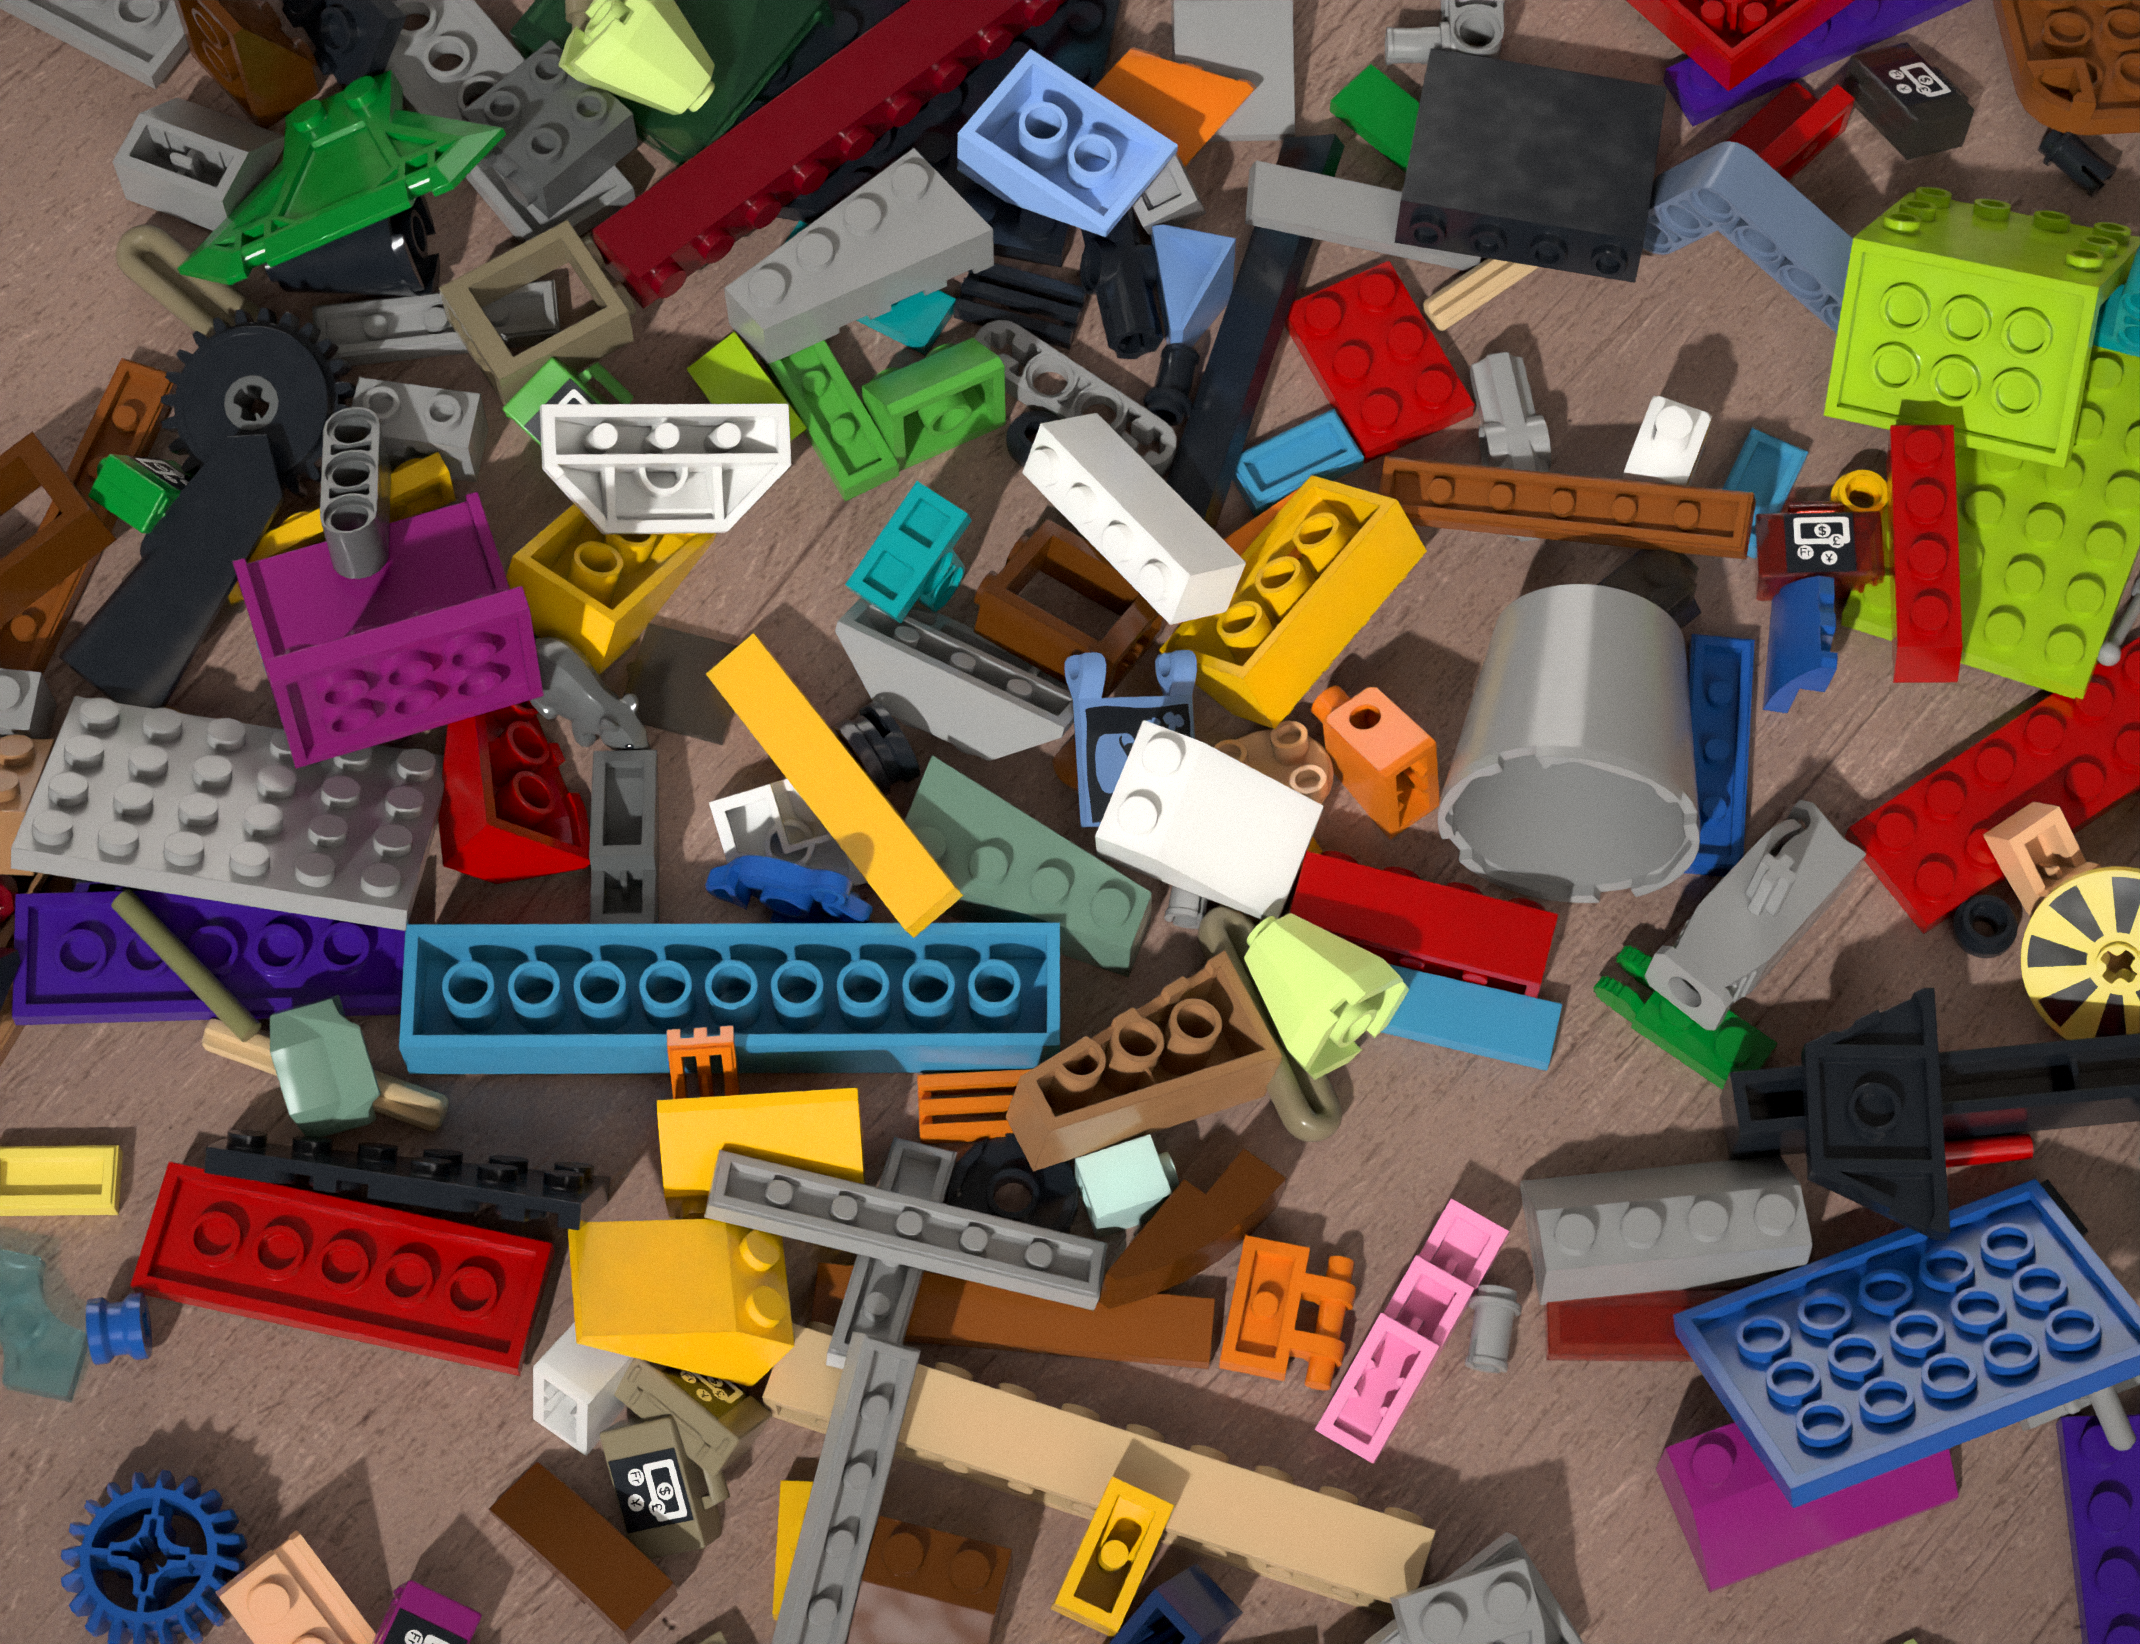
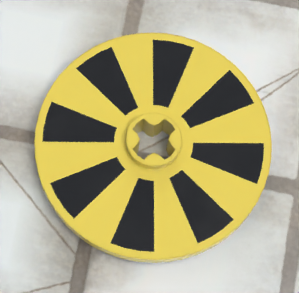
M2103 867L2085 871L2067 879L2042 900L2026 928L2021 948V971L2026 991L2032 1004L2045 1022L2067 1040L2140 1033L2139 868ZM2125 950L2133 954L2134 958L2130 966L2134 971L2133 973L2128 969L2122 968L2115 974L2107 968L2111 958L2107 951L2117 956Z

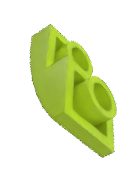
M735 331L687 368L711 404H788L790 441L807 429L788 400L772 382Z

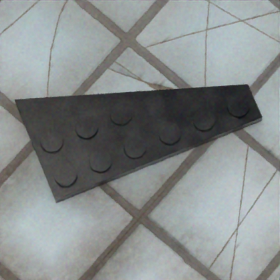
M229 1130L227 1132V1139H220L206 1146L204 1173L273 1184L296 1182L297 1174L309 1175V1185L313 1186V1190L338 1193L341 1190H358L362 1188V1184H368L367 1198L456 1212L482 1211L483 1203L496 1204L495 1212L501 1215V1219L521 1222L530 1221V1219L549 1217V1212L558 1213L557 1227L580 1230L609 1201L611 1177L593 1175V1165L579 1162L554 1163V1170L528 1169L529 1159L517 1156L493 1155L489 1156L488 1164L464 1163L463 1153L459 1151L423 1150V1157L397 1156L398 1146L370 1142L359 1143L358 1151L352 1152L332 1150L333 1140L314 1136L293 1137L291 1146L267 1143V1133L253 1130Z

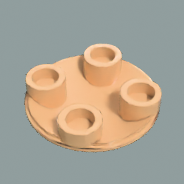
M1283 721L1276 729L1252 732L1236 740H1223L1213 747L1320 804L1323 803L1331 790L1334 773L1331 759L1324 747L1309 737L1306 727L1297 721Z

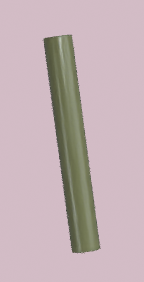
M131 889L123 891L114 899L111 907L242 1042L250 1040L260 1030L262 1024Z

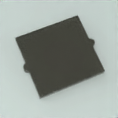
M648 623L635 662H630L626 667L629 679L623 697L626 694L632 693L637 696L639 701L637 715L646 726L723 745L734 710L706 673L738 646Z

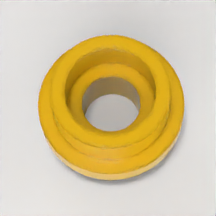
M1855 470L1843 475L1836 481L1830 494L1829 503L1832 513H1853L1854 530L1876 528L1887 504V483L1879 474L1870 470ZM1856 497L1863 498L1869 503L1870 508L1857 507L1850 502V499Z

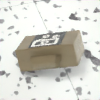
M634 1358L630 1363L614 1394L615 1397L644 1421L672 1416L676 1422L685 1454L701 1468L703 1467L712 1477L717 1476L719 1472L726 1469L748 1452L772 1417V1413L736 1383Z
M672 1416L646 1421L640 1417L621 1420L600 1432V1440L627 1539L648 1559L702 1549L720 1538L721 1522L717 1504L730 1497L724 1471L722 1470L717 1476L712 1477L703 1467L701 1468L685 1454L676 1422Z

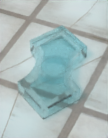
M0 1249V1342L4 1353L2 1383L7 1390L72 1403L88 1350L87 1334L80 1329L61 1322L50 1311L43 1290L46 1264L41 1257Z

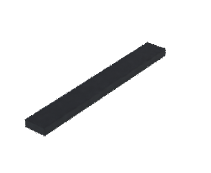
M1336 134L1288 137L1284 139L1276 165L1335 177L1345 146ZM1254 226L1166 483L1214 531L1314 238Z

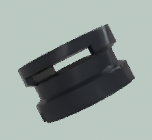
M875 700L859 709L860 717L850 721L845 718L830 727L884 796L891 793L890 786L899 780L908 783L920 776V768L908 740L891 714L878 701Z

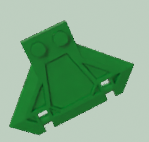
M392 70L376 77L364 76L350 83L344 91L321 101L317 99L308 100L297 106L291 114L286 115L283 161L186 258L177 270L181 275L232 285L248 278L252 269L268 263L270 268L411 208L416 198L432 192L436 197L453 190L506 135V132L501 127L404 111L403 87Z

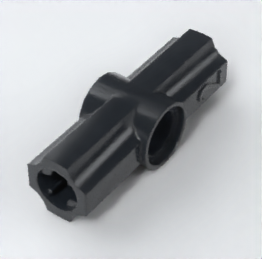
M1131 206L1106 237L1081 229L1085 245L1080 263L1081 285L1087 294L1097 296L1108 348L1114 350L1117 358L1137 359L1146 353L1155 352L1164 339L1152 292L1157 279V257L1154 248L1150 244H1141Z

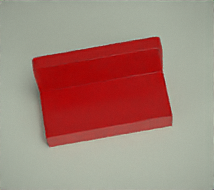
M1792 82L1726 141L1737 142L1748 147L1783 178L1789 181L1846 130L1855 98L1836 84L1818 100L1799 83Z

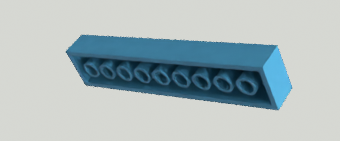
M900 923L408 924L405 931L399 1049L409 1074L670 1073L667 1030L680 1029L681 1038H694V1028L707 1027L709 1037L720 1036V1026H733L738 1073H966L1033 1069L1060 1052V923H931L915 938L905 931ZM710 1055L712 1073H723L722 1056ZM696 1056L684 1057L685 1073H698Z

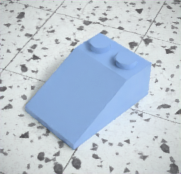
M1029 49L958 132L957 170L1007 203L1106 237L1178 151V145L1032 49Z

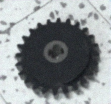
M268 308L260 309L257 322L254 321L250 313L243 309L236 310L235 326H230L227 321L219 317L213 319V327L216 334L212 337L195 331L192 336L199 348L193 354L185 350H178L176 355L185 364L182 373L167 372L165 376L171 383L177 385L176 394L161 396L160 402L173 408L175 416L161 422L162 428L170 432H176L180 436L168 446L170 451L179 456L190 455L183 463L181 469L185 473L195 476L228 436L267 434L270 438L284 501L285 489L288 488L293 494L301 498L307 496L306 479L312 478L321 483L323 429L325 422L332 414L341 409L350 408L346 406L345 399L353 397L356 391L355 385L341 381V377L345 376L352 369L350 363L343 359L330 360L339 349L338 345L328 338L316 344L321 330L309 322L299 330L300 318L291 313L285 312L279 324H277L276 313ZM256 399L269 403V409L264 416L251 412L252 405Z

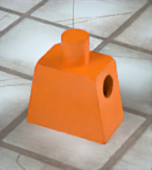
M1332 686L1324 690L1315 699L1311 711L1323 724L1325 750L1331 759L1334 774L1390 840L1439 806L1436 742L1377 687H1367L1353 698H1350L1340 686Z

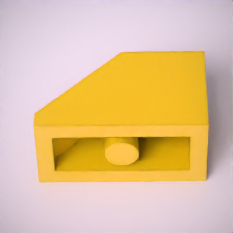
M1112 1476L1077 1547L1050 1609L1109 1637L1117 1634L1174 1505Z

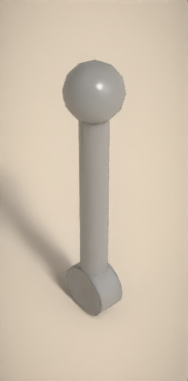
M2140 578L2131 589V594L2134 598L2110 640L2102 644L2098 656V661L2102 665L2113 666L2120 661V646L2140 613Z

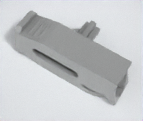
M1800 799L1793 806L1787 820L1769 830L1701 901L1692 918L1686 921L1674 947L1662 945L1654 954L1644 975L1649 986L1705 1030L1715 1031L1723 1022L1731 1005L1751 993L1848 888L1866 853L1856 845L1844 840L1813 802ZM1801 819L1803 820V822H1804V824H1805V826H1806V829H1804V828L1801 826V824H1800Z

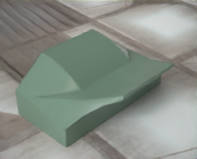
M339 995L282 1009L270 1015V1054L288 1113L305 1136L323 1137L368 1125L377 1120L372 1104L381 1093L361 1028L359 1025L346 1019Z

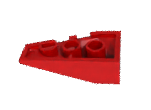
M530 701L448 724L442 780L445 786L438 817L442 863L444 867L494 884H501L584 869L590 865V834L587 810L579 792H568L558 768L566 761L558 743L547 742L537 718L539 712Z

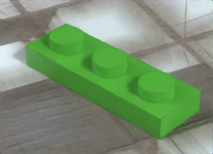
M825 340L772 362L769 365L760 357L778 389L807 427L803 432L845 502L900 476L897 460Z

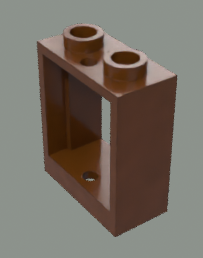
M33 431L0 455V516L40 486L45 489L62 514L0 560V627L117 540L60 463Z
M1046 519L1031 538L1023 535L1017 540L1009 553L1006 566L999 574L993 570L990 571L981 582L974 597V603L980 606L974 633L1066 685L1068 684L1064 666L1067 657L1093 652L1102 654L1106 662V677L1102 698H1108L1162 634L1166 620L1090 542L1049 519ZM1040 570L1120 615L1121 618L1099 642L1021 598L1018 594Z

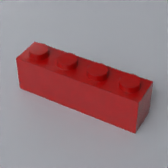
M1890 425L1886 471L1893 683L1958 682L1963 644L1954 425Z
M1306 851L1290 913L1383 958L1388 964L1534 998L1538 997L1558 918L1557 913L1545 911L1541 904L1533 900L1512 898L1505 901L1485 896L1478 888L1469 884L1451 882L1441 885L1421 880L1416 873L1405 868L1391 866L1381 870L1361 865L1353 857L1337 851H1324L1321 854Z

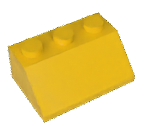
M858 1088L657 1100L664 1198L669 1218L709 1219L705 1218L704 1215L719 1150L866 1185L863 1129Z

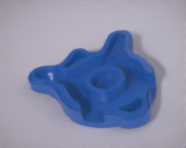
M746 855L733 859L727 865L711 869L705 883L709 894L747 910L751 896L759 899L764 906L773 910L770 920L773 923H874L869 920L873 907L861 900L860 895L851 891L854 885L852 880L840 873L825 869H808L776 858Z

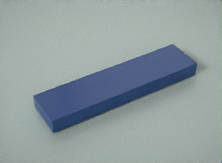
M1692 634L1690 638L1687 675L1701 833L1699 850L1691 866L1684 872L1687 874L1725 877L1743 858L1755 641L1753 639Z

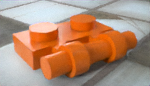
M1245 1235L1219 1368L1285 1381L1289 1356L1302 1358L1308 1362L1304 1383L1307 1387L1322 1391L1330 1390L1334 1369L1342 1365L1346 1348L1345 1343L1340 1338L1345 1312L1352 1310L1357 1289L1351 1284L1355 1262L1343 1256H1330L1325 1277L1306 1273L1310 1253L1309 1247ZM1300 1299L1315 1302L1319 1305L1314 1333L1295 1330Z

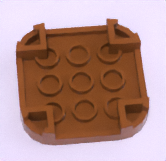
M1993 0V7L2015 91L2026 112L2042 125L2062 133L2071 132L2078 135L2140 133V0Z

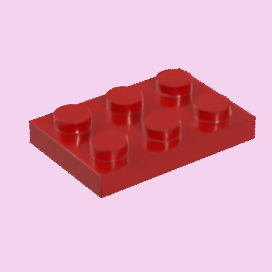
M1386 261L1292 302L1284 326L1331 407L1335 409L1364 456V464L1473 416L1474 402L1390 261Z

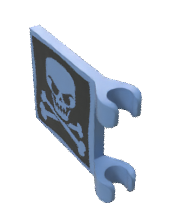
M1175 650L1159 654L1155 660V668L1163 696L1102 698L1106 677L1104 656L1093 652L1067 657L1064 670L1073 699L1081 828L1100 826L1143 720L1195 739L1192 693L1197 673V659L1193 651Z

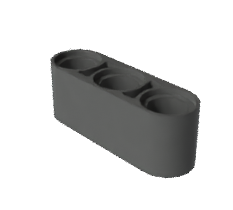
M364 407L341 409L329 417L323 429L320 519L333 568L339 575L350 579L372 576L386 565L389 557L391 466L378 416L372 410Z

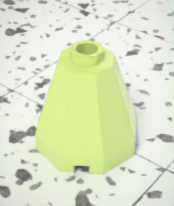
M593 0L585 12L591 18L585 32L577 26L574 28L566 40L558 65L579 82L609 91L610 93L671 115L682 114L687 108L692 112L697 111L708 100L715 88V83L711 81L715 64L674 0Z
M1292 913L1279 919L1275 916L1264 919L1252 930L1247 938V944L1250 947L1244 956V960L1287 1050L1314 1080L1349 1063L1362 1051L1354 1041L1366 1030L1374 1038L1390 1023L1409 991L1401 976L1383 958Z

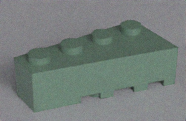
M932 755L905 822L964 895L943 914L968 923H1060L1061 955L1129 978L1151 922L1152 892Z

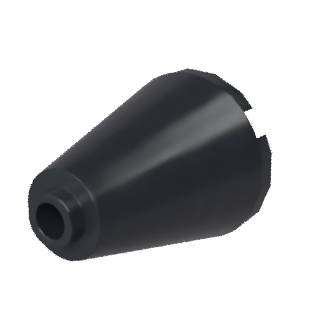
M424 195L416 198L411 208L270 268L268 263H264L269 279L273 283L279 282L282 289L286 292L420 296L434 293L438 287L440 277L439 253L432 255L427 253V236L436 234Z

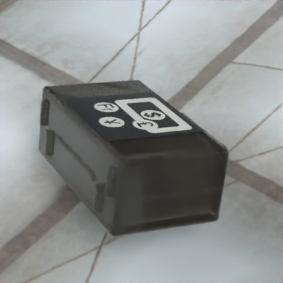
M1907 42L1855 54L1850 58L1842 88L1855 98L1853 106L1906 160L1963 146L1974 114V108L1968 103L1969 98L1938 67H1932Z

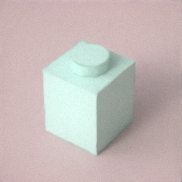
M1150 1134L1075 1159L1077 1187L1096 1239L1149 1222L1172 1194V1191L1179 1186L1177 1173L1169 1153L1157 1154Z

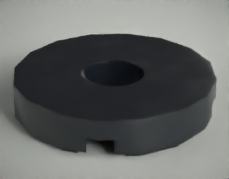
M1005 1133V1137H996L992 1140L987 1138L974 1144L958 1160L948 1185L949 1205L1070 1234L1078 1212L1077 1181L1073 1176V1170L1068 1161L1033 1171L1014 1133ZM1008 1183H1017L1029 1190L1032 1200L1021 1211L1007 1212L996 1204L994 1200L996 1192Z

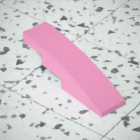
M1450 1199L1419 1256H1415L1384 1313H1380L1315 1428L1316 1431L1375 1464L1468 1308L1471 1297L1475 1296L1478 1286L1481 1285L1510 1234L1508 1230L1459 1202Z

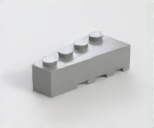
M913 148L726 286L724 292L729 325L769 365L772 362L839 334V327L867 315L872 320L890 312L892 304L921 291L926 296L946 287L948 279L971 269L976 274L994 266L993 228Z

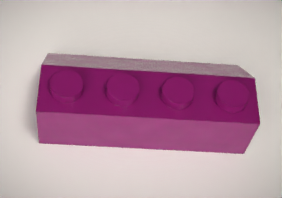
M1735 1422L1666 1447L1656 1467L1658 1476L1709 1593L1953 1502L1959 1497L1950 1451L1946 1449L1792 1508Z

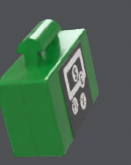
M109 454L108 457L103 458L99 462L97 478L88 496L139 532L149 534L158 521L166 516L165 512L194 476L185 473L181 469L182 466L174 460Z

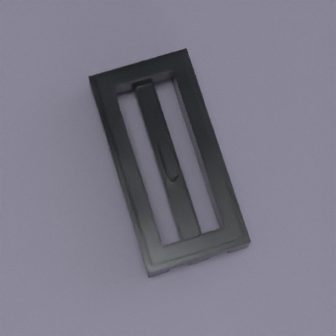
M994 263V266L976 274L973 273L972 269L968 271L967 278L964 277L961 286L960 298L956 299L953 308L954 318L981 326L996 320H1008L1021 326L1047 344L1070 350L1087 301V293L1083 290V287ZM976 297L1009 306V309L1013 311H1017L1028 315L1035 313L1057 320L1065 321L1064 326H1060L1053 323L1030 318L1027 316L1019 315L1016 313L1008 312L1005 310L997 309L994 307L986 306L983 304L975 303L973 301Z

